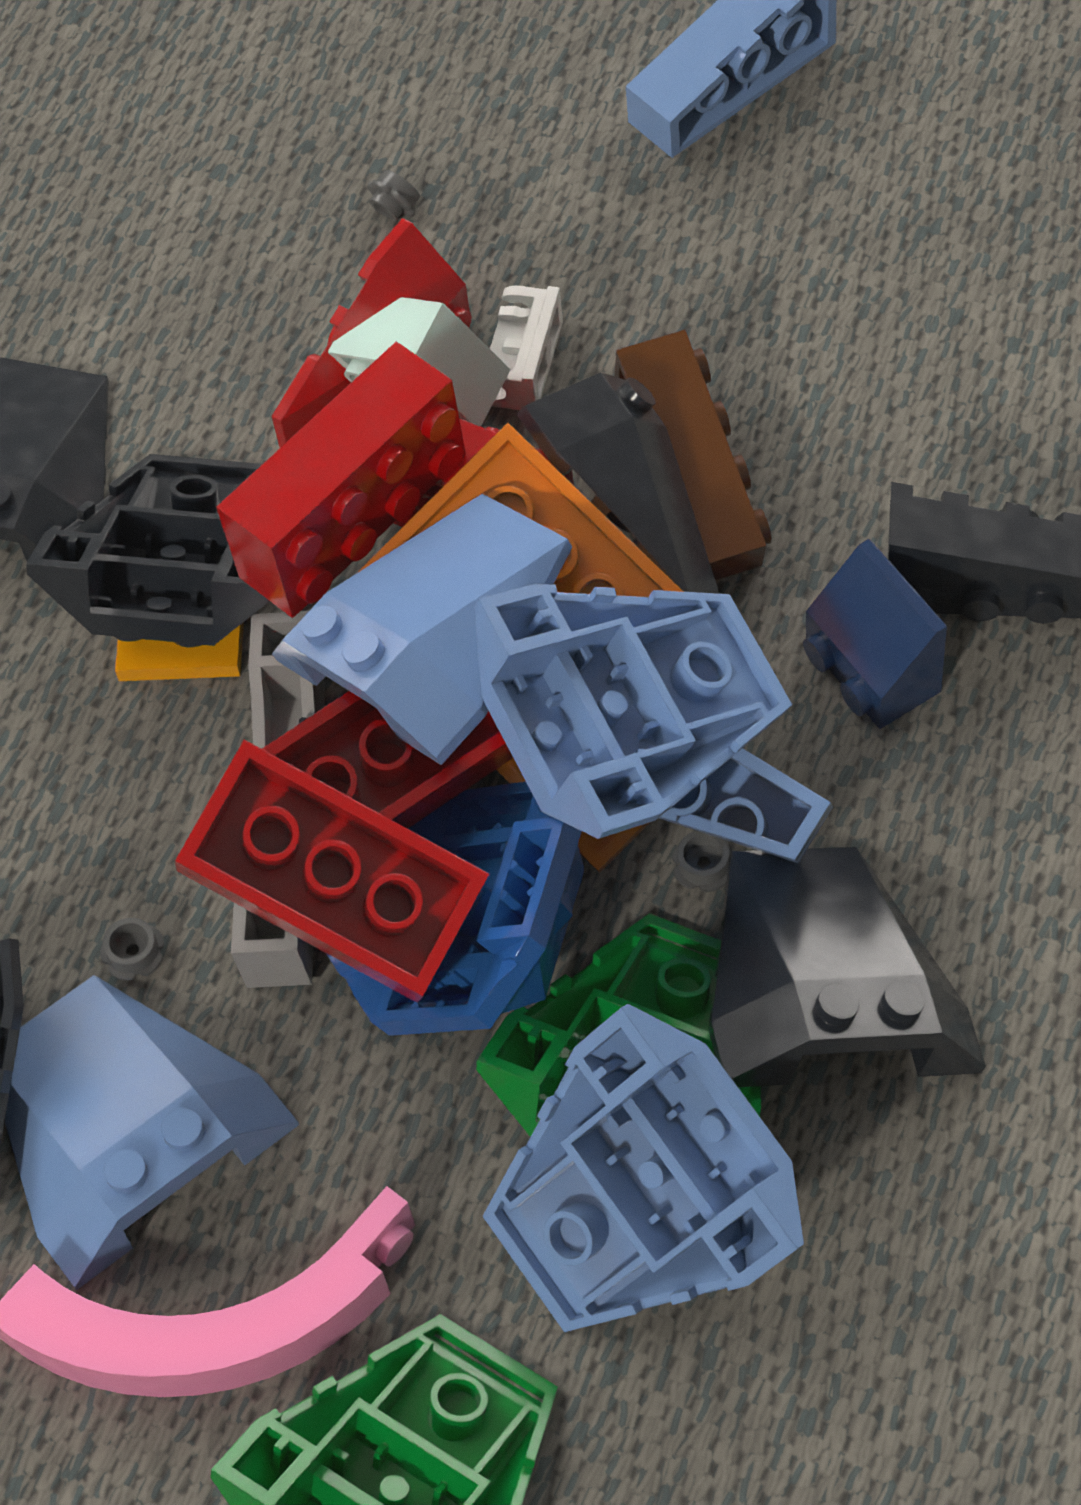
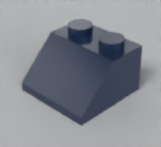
M867 539L857 546L807 609L806 639L803 641V647L810 662L818 671L825 672L829 669L841 683V694L852 712L857 716L867 714L876 726L882 729L941 692L947 626L870 539Z

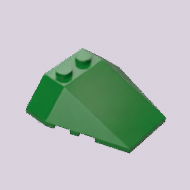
M649 913L593 953L592 963L571 978L564 974L551 983L550 992L545 1000L537 1002L529 1009L521 1007L508 1014L477 1059V1072L531 1137L540 1121V1118L537 1117L545 1100L554 1095L569 1068L565 1063L574 1047L627 1004L705 1043L714 1054L708 1027L710 1011L715 997L717 960L656 936L718 958L720 953L721 940ZM761 1086L738 1087L760 1117Z
M439 1314L369 1354L368 1363L338 1381L331 1376L313 1386L310 1397L282 1413H279L275 1408L257 1418L211 1469L210 1478L229 1505H522L558 1386L447 1317ZM437 1334L441 1336L442 1338L457 1346L461 1350L465 1351L469 1355L478 1359L482 1363L486 1364L490 1368L494 1369L498 1373L502 1374L506 1378L510 1379L514 1383L518 1384L522 1388L526 1389L530 1393L542 1399L543 1402L541 1403L540 1401L536 1400L532 1396L528 1395L527 1393L512 1385L508 1381L499 1377L498 1375L483 1367L479 1363L475 1362L471 1358L467 1357L463 1353L454 1349L453 1347L438 1339L434 1335Z

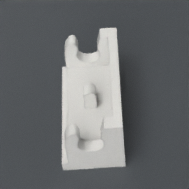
M509 286L504 289L502 300L510 303H523L529 308H520L518 306L500 307L499 320L490 349L511 370L492 404L493 407L521 410L525 405L541 399L563 323L559 287L548 286L547 289H539L525 286Z

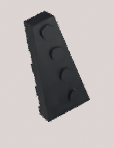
M891 482L887 559L936 614H963L964 617L973 621H989L997 616L1027 617L1032 622L1041 624L1053 623L1061 618L1081 619V515L1063 512L1054 520L1040 518L1035 512L1030 510L1028 505L1006 502L1000 511L969 506V495L943 491L940 500L913 496V485Z

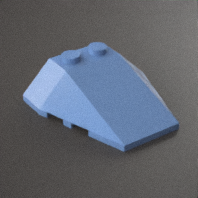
M481 494L328 591L286 635L272 655L279 663L316 686L327 676L373 705L399 739L442 765L488 712L481 696L474 605L479 598L535 583L554 584L572 549V545L567 538Z
M535 583L479 598L474 605L481 696L541 811L597 839L658 819L792 706L791 701L730 594L653 590L649 597L616 595L615 588L594 587L590 594L557 592L555 584Z
M95 975L20 1027L5 1115V1125L37 1237L76 1290L133 1249L123 1230L231 1150L246 1165L299 1125L295 1117L260 1074Z
M630 1004L621 1007L574 1047L565 1063L569 1068L554 1095L545 1100L537 1115L540 1118L539 1123L527 1145L518 1150L483 1214L487 1224L564 1332L635 1315L643 1309L670 1302L674 1305L690 1301L701 1294L725 1288L730 1291L748 1286L804 1245L792 1160L705 1043Z

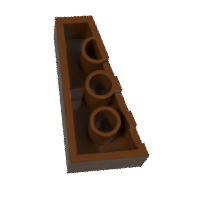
M686 330L616 350L614 377L627 380L629 377L636 379L651 392L656 401L652 408L667 428L715 580L762 566L766 545L772 543L770 527L761 508L753 510L746 492V490L751 489L749 471L741 454L733 456L726 439L727 436L731 435L729 418L721 401L712 402L706 386L707 383L711 382V374L703 350L701 348L693 350Z

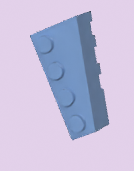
M717 0L626 85L628 122L673 158L836 43L837 0Z
M742 748L661 815L659 819L799 863L833 809V806L825 798Z

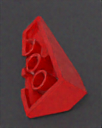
M402 218L367 258L358 273V276L366 281L349 309L341 305L338 306L329 321L334 327L331 330L321 356L311 354L307 357L271 417L280 448L351 383L344 376L346 368L328 353L332 343L401 297L444 303L468 328L470 327L472 315L469 308L466 284L412 222Z

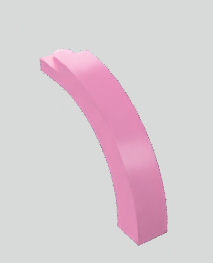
M386 1186L346 1233L319 1260L301 1274L275 1290L248 1302L222 1310L194 1315L159 1316L113 1309L88 1300L63 1287L33 1264L0 1300V1339L27 1359L59 1376L89 1387L116 1393L151 1397L196 1396L239 1388L273 1377L304 1363L335 1344L363 1322L391 1294L383 1271L378 1267L382 1263L386 1266H391L404 1255L413 1240V1232L411 1230L415 1223L408 1202Z

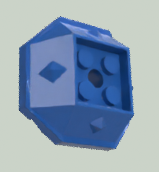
M526 781L465 790L408 828L489 873L426 992L418 1003L327 954L338 973L346 979L353 995L370 1021L389 1036L491 1029L500 1014L545 1000L569 920L573 916L572 909L584 873V866L578 847L582 831L543 813Z

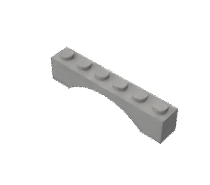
M300 611L294 618H291L285 612L261 613L251 616L248 670L253 744L261 749L297 726L301 717L309 718L324 708L326 676L316 686L279 663L272 655L280 642L309 611ZM234 903L231 955L246 987L312 985L314 946Z

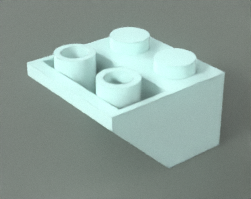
M404 297L399 298L335 340L328 350V353L346 368L344 376L352 382L396 341L452 379L459 418L481 426L511 370L444 303Z

